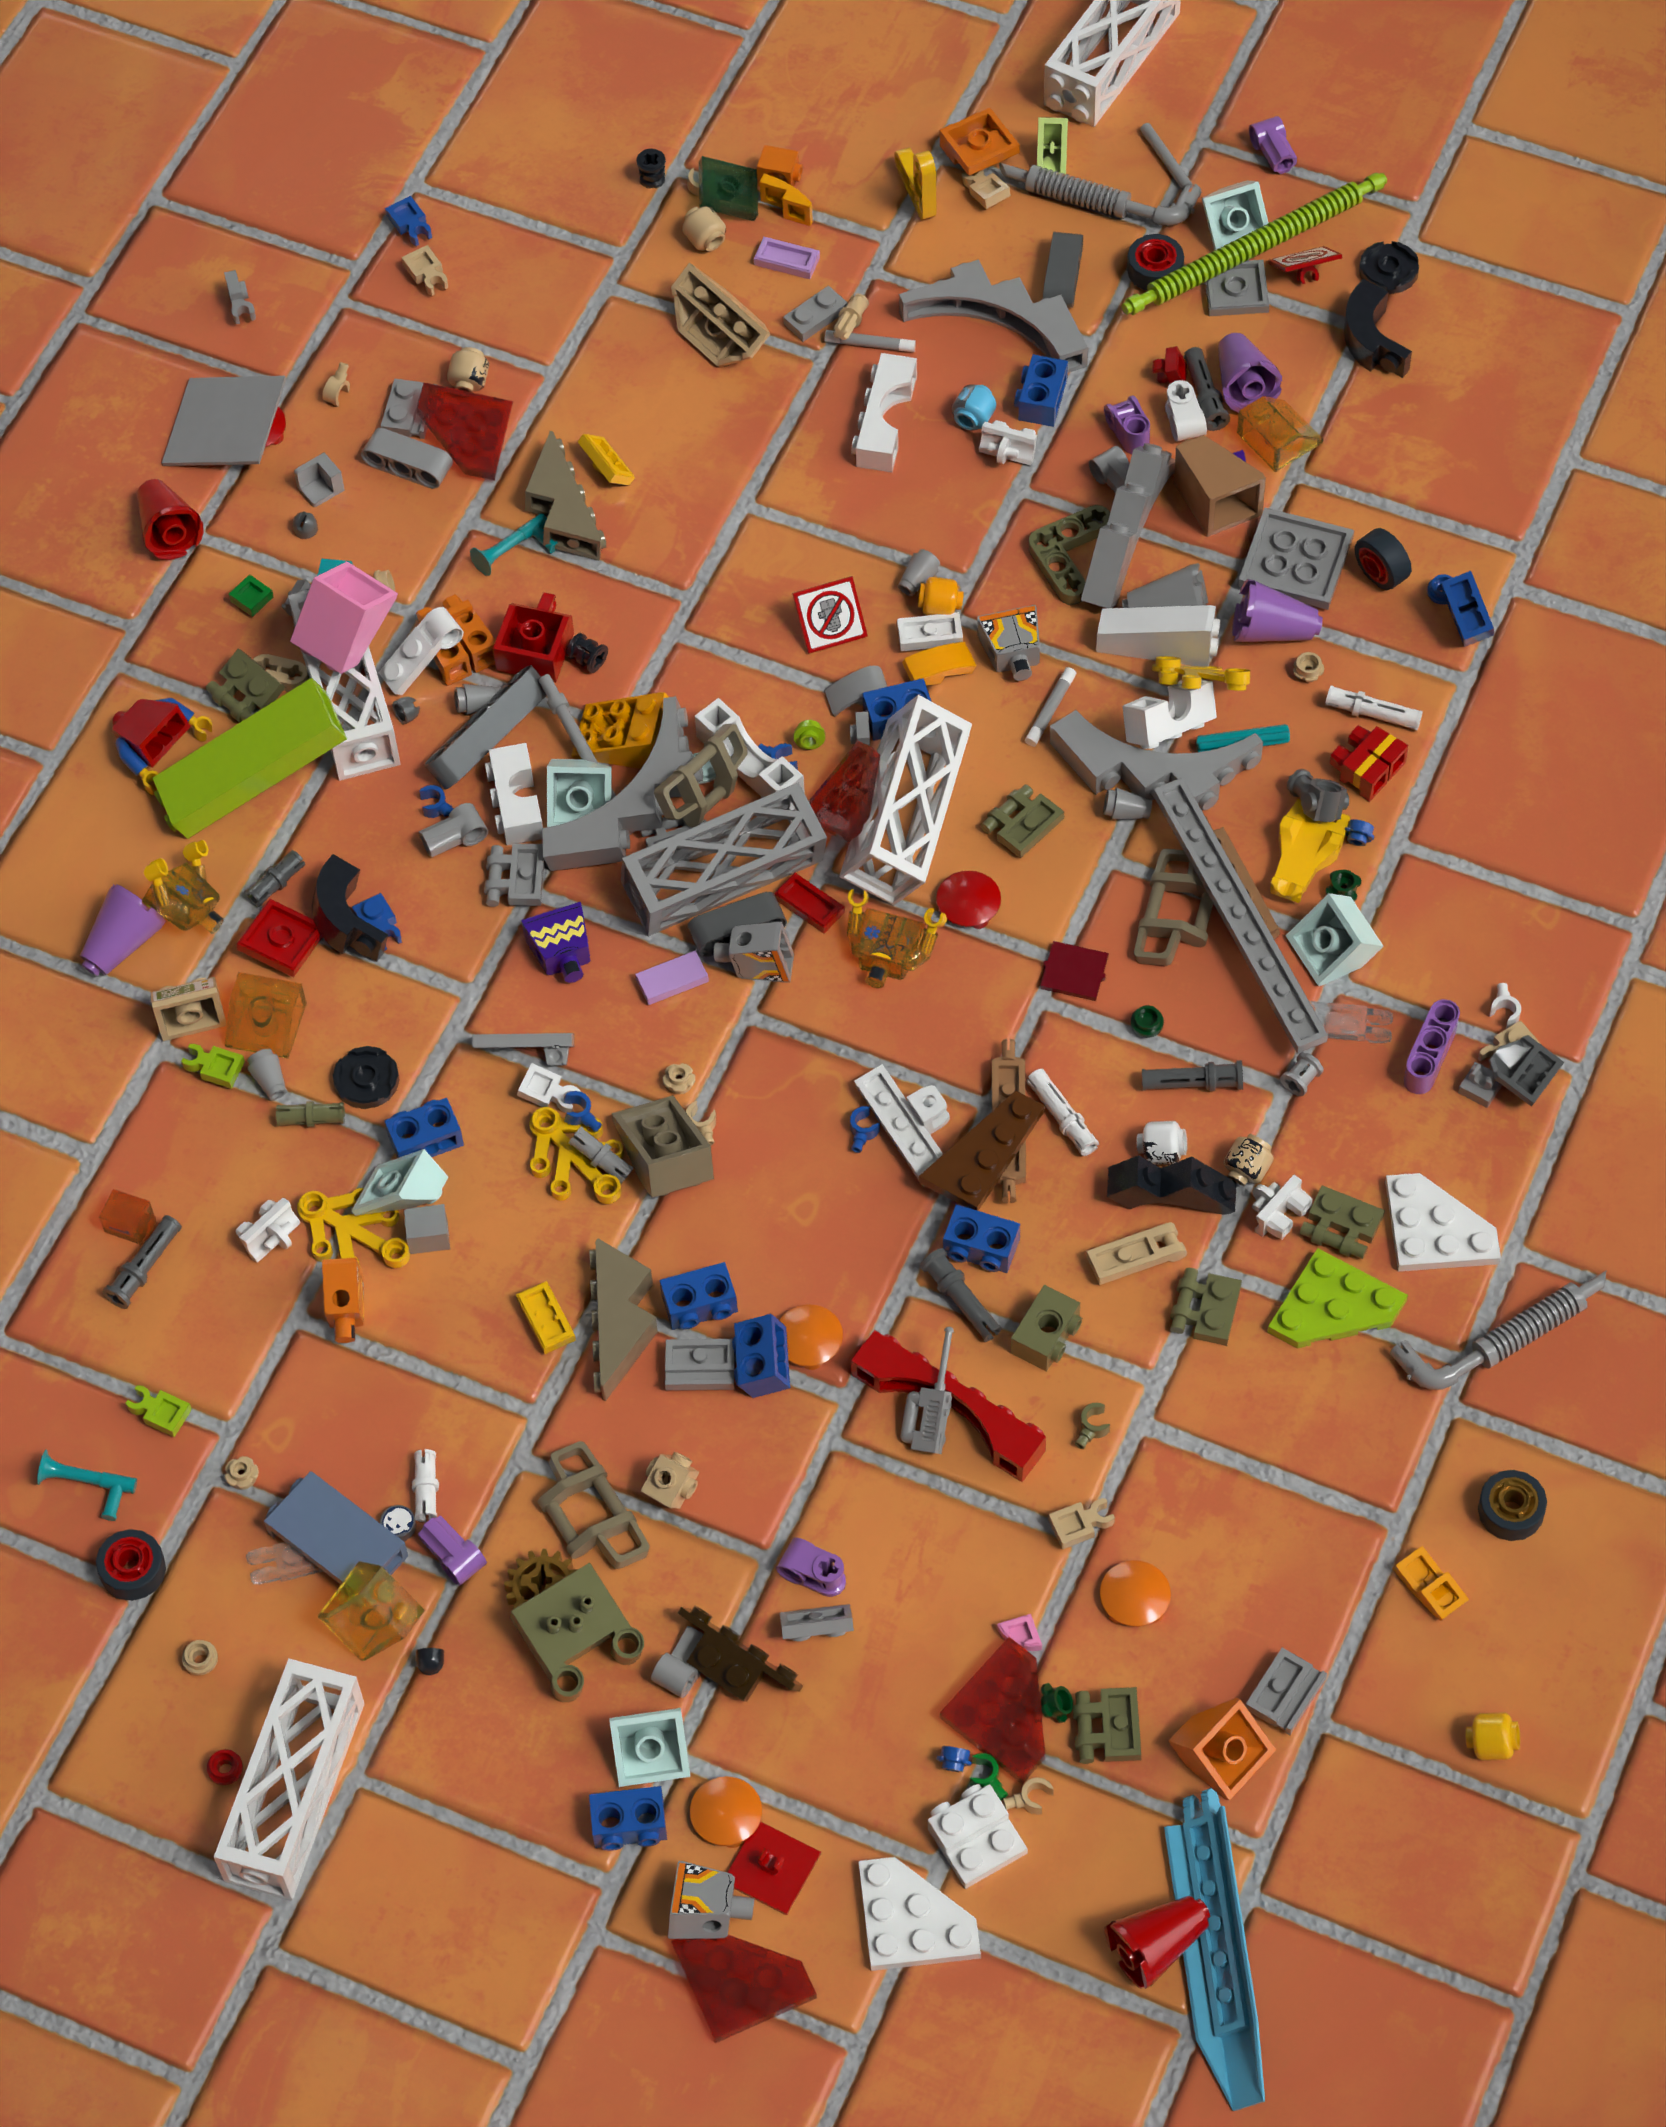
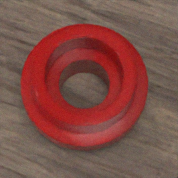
M219 1750L207 1762L209 1778L219 1785L234 1783L243 1772L242 1760L232 1750ZM224 1764L232 1766L231 1770L227 1773L219 1772L220 1767Z

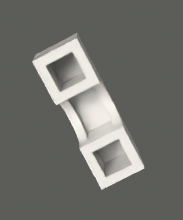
M1201 679L1200 689L1182 688V681H1179L1178 684L1168 686L1169 702L1144 696L1123 705L1126 741L1138 744L1143 749H1152L1158 747L1159 742L1166 739L1181 737L1182 733L1189 729L1204 727V723L1217 718L1213 681Z
M527 743L489 749L491 762L485 763L488 782L494 781L496 787L490 789L493 808H500L501 814L495 815L498 834H505L507 846L543 839V825L537 795L529 797L515 795L520 789L534 786Z

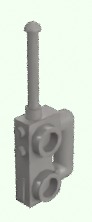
M952 1327L944 1329L946 1332L935 1388L921 1387L920 1392L912 1391L906 1398L900 1438L903 1442L912 1444L911 1449L942 1454V1448L946 1441L947 1418L950 1414L952 1392L945 1391L946 1384H944L952 1333H954ZM920 1406L924 1407L920 1431H916L915 1428L918 1410Z

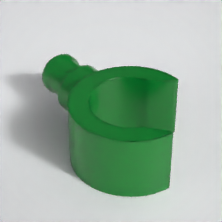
M985 1753L972 1756L973 1764L990 1767L992 1774L985 1779L970 1778V1785L980 1784L984 1788L990 1784L1002 1801L1008 1796V1793L1002 1788L1003 1785L998 1780L999 1766L994 1757Z

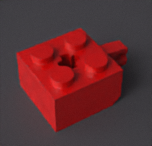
M543 592L537 608L514 603L509 604L493 647L496 670L517 674L523 668L532 665L541 677L549 674L553 682H557L566 657L567 646L574 635L572 615L555 612L557 603L554 594Z

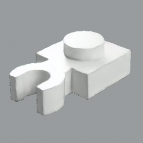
M531 1063L518 1089L517 1096L541 1107H548L552 1101L556 1103L559 1110L567 1113L572 1112L573 1105L564 1103L565 1094L580 1090L572 1085L560 1086L562 1076Z

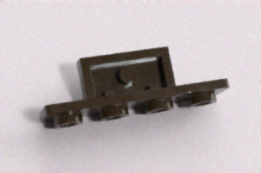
M694 1606L692 1610L681 1607L678 1611L679 1615L705 1632L686 1662L742 1701H748L765 1673L792 1691L800 1692L803 1685L795 1680L798 1676L796 1672L781 1663L776 1667L768 1662L769 1654L753 1644L748 1648L740 1643L738 1640L741 1636L731 1628L722 1625L720 1629L710 1622L712 1616L697 1606Z

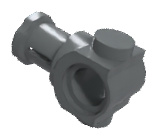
M1305 769L1296 770L1287 781V789L1290 791V794L1294 797H1300L1301 806L1304 810L1303 813L1313 821L1333 822L1341 819L1342 810H1346L1349 806L1347 789L1335 781L1319 778L1313 779L1310 772Z

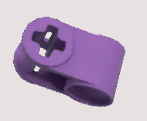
M1134 395L1129 396L1127 401L1113 406L1111 404L1104 406L1107 424L1114 431L1126 452L1132 454L1133 449L1139 446L1143 447L1144 443L1150 444V422Z
M795 1537L792 1539L776 1567L777 1572L784 1579L794 1584L805 1586L823 1596H836L846 1586L844 1564L841 1558L801 1538Z

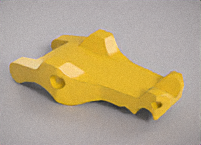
M1297 799L1287 815L1283 816L1280 823L1278 840L1281 858L1276 874L1271 880L1270 887L1271 894L1297 903L1301 901L1302 895L1306 892L1314 875L1338 859L1346 836L1345 827H1348L1351 816L1342 813L1341 819H1337L1336 823L1313 821L1303 813L1304 810L1302 809L1300 799Z

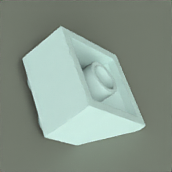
M1328 893L1285 935L1319 986L1362 968L1384 947L1353 899L1349 896Z

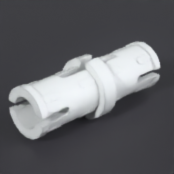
M425 1449V1457H422V1450L414 1453L415 1479L412 1481V1491L415 1493V1520L419 1522H426V1515H429V1520L437 1517L436 1492L439 1490V1482L436 1479V1452Z

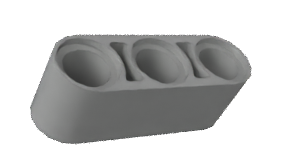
M377 428L361 452L362 459L369 466L432 489L440 486L453 465V459L446 451L384 428Z

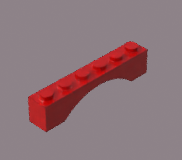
M876 1330L872 1332L851 1360L852 1376L879 1393L920 1392L921 1387L934 1389L935 1383L938 1380L939 1369L932 1366L926 1357L918 1352L911 1353L903 1348L900 1342L889 1334L882 1335ZM946 1370L944 1384H946L945 1391L952 1392L951 1408L965 1417L979 1432L989 1449L993 1464L1023 1482L1046 1451V1436L1043 1431L1032 1423L1025 1424L1017 1419L1009 1408L1003 1405L996 1406L988 1401L980 1390L974 1387L968 1388L959 1383L957 1378Z

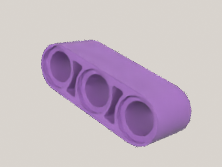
M1441 999L1433 1003L1407 1059L1404 1085L1408 1091L1414 1094H1425L1433 1087L1456 1035L1460 1010L1456 1003L1451 1000ZM1443 1018L1449 1022H1441L1438 1019ZM1426 1045H1434L1438 1048L1432 1049L1427 1047ZM1421 1071L1426 1075H1417L1414 1072Z

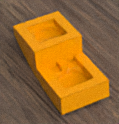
M764 173L760 180L761 202L783 208L784 219L811 226L813 223L812 202L792 185Z
M965 641L926 649L908 656L902 661L910 680L914 681L924 678L926 685L941 684L945 676L972 674L977 666Z
M1423 1545L1392 1568L1416 1598L1440 1621L1469 1600L1448 1571L1442 1572Z

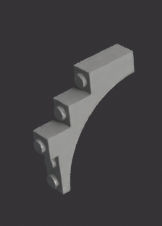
M979 259L951 268L950 279L939 280L933 284L910 289L899 294V314L903 322L932 316H965L982 319L1018 333L1033 343L1046 357L1068 361V373L1087 367L1088 347L1063 297L1058 295L1033 303L1020 277L991 285Z
M1144 443L1143 447L1139 446L1133 449L1124 485L1117 488L1108 523L1100 528L1081 597L1082 601L1105 608H1113L1118 604L1134 550L1148 515L1163 486L1174 474L1175 459L1171 458L1172 453L1162 450V447Z
M676 696L663 698L661 727L650 756L639 773L617 796L600 808L576 820L542 828L543 858L550 871L622 862V858L626 857V849L630 848L629 832L663 828V812L655 798L654 790L670 777L679 766H685L694 758L689 750L688 738L684 736L683 727H688L687 711L685 707H680ZM702 768L694 774L697 783L703 781ZM677 785L670 790V798L681 797Z
M1077 710L1050 725V744L1095 795L1104 789L1113 788L1121 779L1134 794L1153 800L1155 799L1153 796L1154 788L1183 777L1200 809L1208 810L1219 800L1220 785L1228 784L1235 775L1243 770L1254 768L1262 758L1263 741L1256 733L1239 742L1211 751L1177 754L1145 750L1114 739L1089 723Z

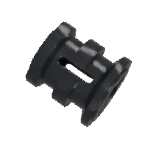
M652 148L640 152L636 159L640 183L649 189L661 187L665 183V155L661 151Z
M578 633L569 642L566 655L570 659L576 658V662L582 666L587 665V670L590 673H594L604 664L608 655V647L604 644L598 646L595 640L587 639L585 634Z

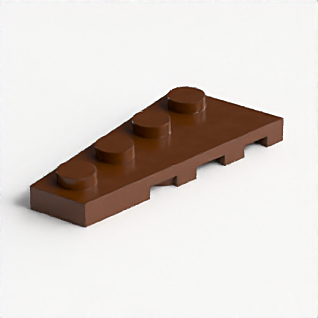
M1014 1091L919 1175L918 1183L964 1207L979 1211L1043 1115L1045 1105L1018 1091Z

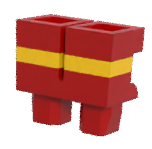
M1357 725L1348 737V744L1356 749L1350 752L1343 746H1338L1331 753L1330 764L1341 772L1340 781L1342 783L1349 781L1360 789V796L1370 802L1387 784V781H1390L1406 763L1409 745L1378 726L1370 732Z

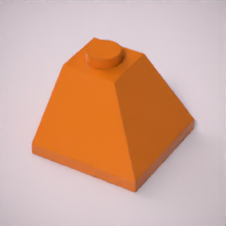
M1239 1698L1231 1699L1191 1716L1168 1741L1187 1768L1229 1801L1276 1751Z

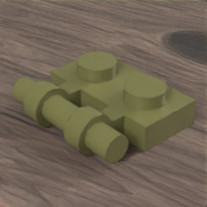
M239 648L219 672L227 679L224 685L220 686L215 681H211L206 686V690L212 695V700L219 706H225L229 709L231 716L238 722H242L253 715L252 712L257 706L262 709L274 702L286 688ZM238 689L246 695L241 702L233 697Z
M1026 784L1019 790H1013L1007 796V801L999 808H993L987 814V819L981 824L982 830L987 834H990L995 828H1001L997 833V840L1020 858L1064 819V811L1041 793L1031 801L1029 797L1033 795V790ZM1015 810H1021L1013 819L1009 817Z
M1322 1185L1308 1216V1219L1318 1222V1224L1315 1226L1304 1221L1300 1234L1311 1238V1242L1321 1246L1324 1243L1339 1249V1253L1347 1257L1354 1255L1363 1259L1368 1246L1357 1241L1360 1239L1370 1244L1372 1243L1384 1217L1385 1210ZM1333 1228L1347 1235L1343 1237L1330 1232L1329 1229Z
M1186 1268L1183 1278L1179 1279L1177 1292L1179 1296L1177 1304L1172 1307L1170 1318L1173 1320L1171 1331L1182 1334L1186 1324L1196 1326L1194 1339L1227 1346L1242 1280L1208 1273L1206 1285L1199 1284L1196 1281L1198 1271L1194 1268ZM1192 1298L1202 1300L1199 1311L1190 1309Z
M1137 1687L1101 1689V1702L1090 1703V1693L1088 1691L1076 1692L1073 1718L1077 1720L1078 1735L1075 1736V1749L1079 1751L1080 1763H1093V1750L1096 1748H1104L1105 1762L1141 1760ZM1093 1718H1102L1103 1733H1092L1091 1720Z

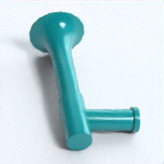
M542 513L519 527L517 531L487 550L480 551L477 548H471L470 557L473 564L485 576L491 575L492 563L520 542L534 536L543 544V528L547 517ZM551 538V544H546L545 547L552 554L557 550L555 545L558 542Z
M47 1449L42 1455L37 1476L38 1485L47 1478L56 1477L99 1485V1487L110 1489L104 1512L101 1514V1517L108 1521H116L122 1493L134 1494L137 1487V1478L107 1472L101 1473L58 1463L48 1455Z

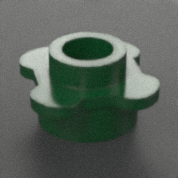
M1349 870L1333 871L1330 874L1331 884L1326 888V895L1331 893L1349 896L1353 901H1356V890L1361 885V878Z
M1050 1683L1043 1684L1041 1687L1043 1694L1041 1697L1042 1713L1047 1718H1056L1059 1723L1066 1722L1067 1714L1073 1709V1699L1069 1690L1064 1686L1053 1688Z

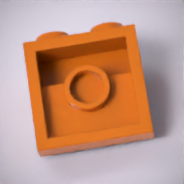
M991 108L974 113L970 117L939 130L940 147L954 165L958 163L961 165L968 176L1020 153L1019 143Z

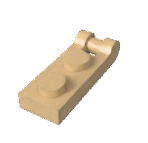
M1169 1222L1088 1250L1087 1259L1099 1285L1167 1261H1179L1187 1255V1250L1184 1244L1179 1242L1176 1237L1178 1231L1175 1224ZM1156 1242H1164L1166 1246L1158 1248Z

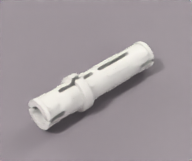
M1332 685L1329 688L1325 702L1327 706L1350 711L1352 715L1357 717L1361 714L1405 726L1416 731L1419 728L1423 714L1421 710L1366 696L1365 692L1362 691L1355 693Z
M1044 1069L1032 1072L1028 1076L1029 1079L1026 1080L1027 1084L1035 1091L1039 1099L1060 1125L1059 1130L1061 1133L1072 1140L1082 1156H1087L1098 1148L1099 1141L1084 1124V1117L1080 1113H1076Z

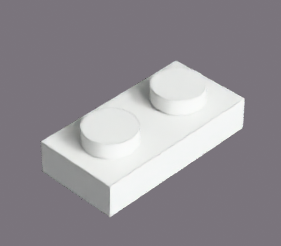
M959 612L951 615L937 614L897 619L901 651L929 649L945 644L963 642Z

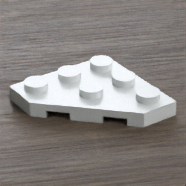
M1420 1173L1386 1175L1385 1184L1398 1272L1500 1264L1501 1254L1496 1227Z
M896 1857L859 1861L871 1971L981 1959L977 1920L974 1916Z

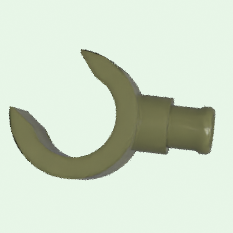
M1091 1403L1083 1409L1081 1414L1082 1430L1079 1433V1438L1075 1441V1445L1078 1448L1085 1449L1087 1443L1091 1442L1093 1438H1102L1110 1432V1424L1093 1426L1087 1421L1092 1415L1104 1413V1404Z

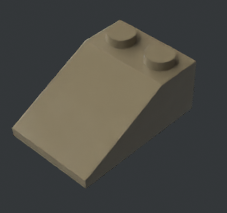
M673 1095L612 1113V1120L638 1179L651 1198L664 1196L670 1192L689 1186H697L714 1179L711 1146Z

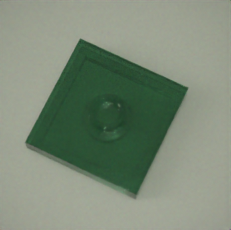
M702 156L698 162L699 208L704 206L711 207L718 213L755 221L758 216L757 169Z

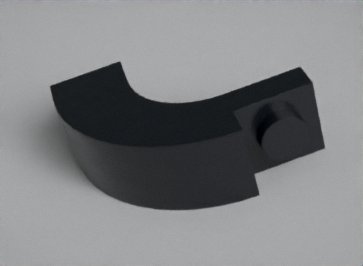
M1362 279L1352 291L1347 302L1344 324L1346 345L1354 359L1370 372L1378 364L1386 371L1393 372L1403 378L1410 370L1412 351L1384 336L1375 326V323L1386 312L1388 292Z
M332 854L323 865L315 887L312 901V914L315 925L326 942L341 954L350 946L359 954L377 962L384 954L388 934L359 918L351 911L346 900L356 889L360 869Z

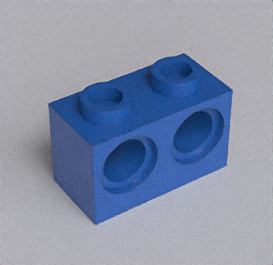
M1032 355L1030 365L1024 366L1022 371L1021 384H1024L1023 389H1017L1014 407L1019 408L1018 420L1054 427L1068 380V361Z
M1469 571L1441 582V590L1464 647L1494 636L1493 624L1472 572Z
M924 678L862 693L863 712H868L869 730L873 741L882 739L887 720L917 695L931 701Z
M447 1097L441 1100L428 1101L422 1107L408 1112H398L391 1118L384 1120L389 1140L397 1158L425 1149L431 1157L464 1146L460 1126ZM438 1122H443V1123H445L444 1125H442V1126H440V1127H434V1126H433L435 1123H438ZM405 1134H414L410 1138H401Z
M955 1205L943 1237V1248L947 1252V1256L956 1262L967 1261L978 1264L990 1272L1001 1271L1008 1273L1020 1241V1223ZM962 1234L970 1235L971 1238L967 1240L959 1239L958 1236ZM993 1244H1001L1004 1247L1001 1249H993L989 1246Z
M725 1262L660 1280L661 1295L672 1330L679 1328L690 1329L697 1326L700 1322L711 1319L723 1320L738 1312L736 1294ZM715 1291L723 1293L720 1297L709 1296L710 1293ZM683 1300L691 1302L689 1305L683 1307L676 1305L678 1302Z
M772 1314L734 1323L735 1337L732 1339V1347L736 1354L737 1368L734 1369V1378L738 1387L742 1388L752 1398L790 1389L786 1326Z
M661 1786L589 1794L592 1835L595 1848L602 1847L603 1850L613 1851L621 1849L626 1844L638 1843L640 1846H654L661 1840H667ZM645 1813H651L656 1816L648 1824L638 1821V1818ZM610 1817L620 1820L612 1828H606L601 1825L605 1819Z

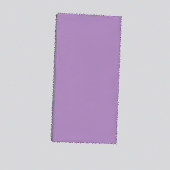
M763 237L754 257V265L811 279L820 259V251Z
M696 950L635 974L636 981L648 1005L709 982L708 974Z

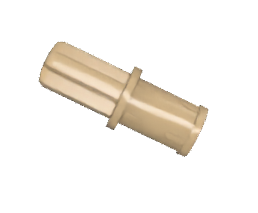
M856 293L855 296L852 295L847 306L840 310L839 320L834 326L835 331L833 335L835 338L848 339L853 329L860 325L862 314L869 305L868 299L864 295Z

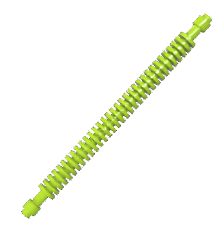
M1376 172L1367 176L1364 182L1358 185L1355 182H1349L1293 210L1291 213L1200 257L1198 260H1194L1192 263L1147 285V292L1141 295L1134 294L1125 299V302L1121 305L1123 312L1126 315H1135L1143 311L1145 306L1152 302L1156 305H1161L1193 289L1195 286H1199L1201 283H1205L1207 280L1272 249L1276 245L1329 220L1331 217H1335L1337 214L1360 204L1363 200V195L1369 192L1373 194L1383 189L1387 183V177L1384 173L1379 174Z

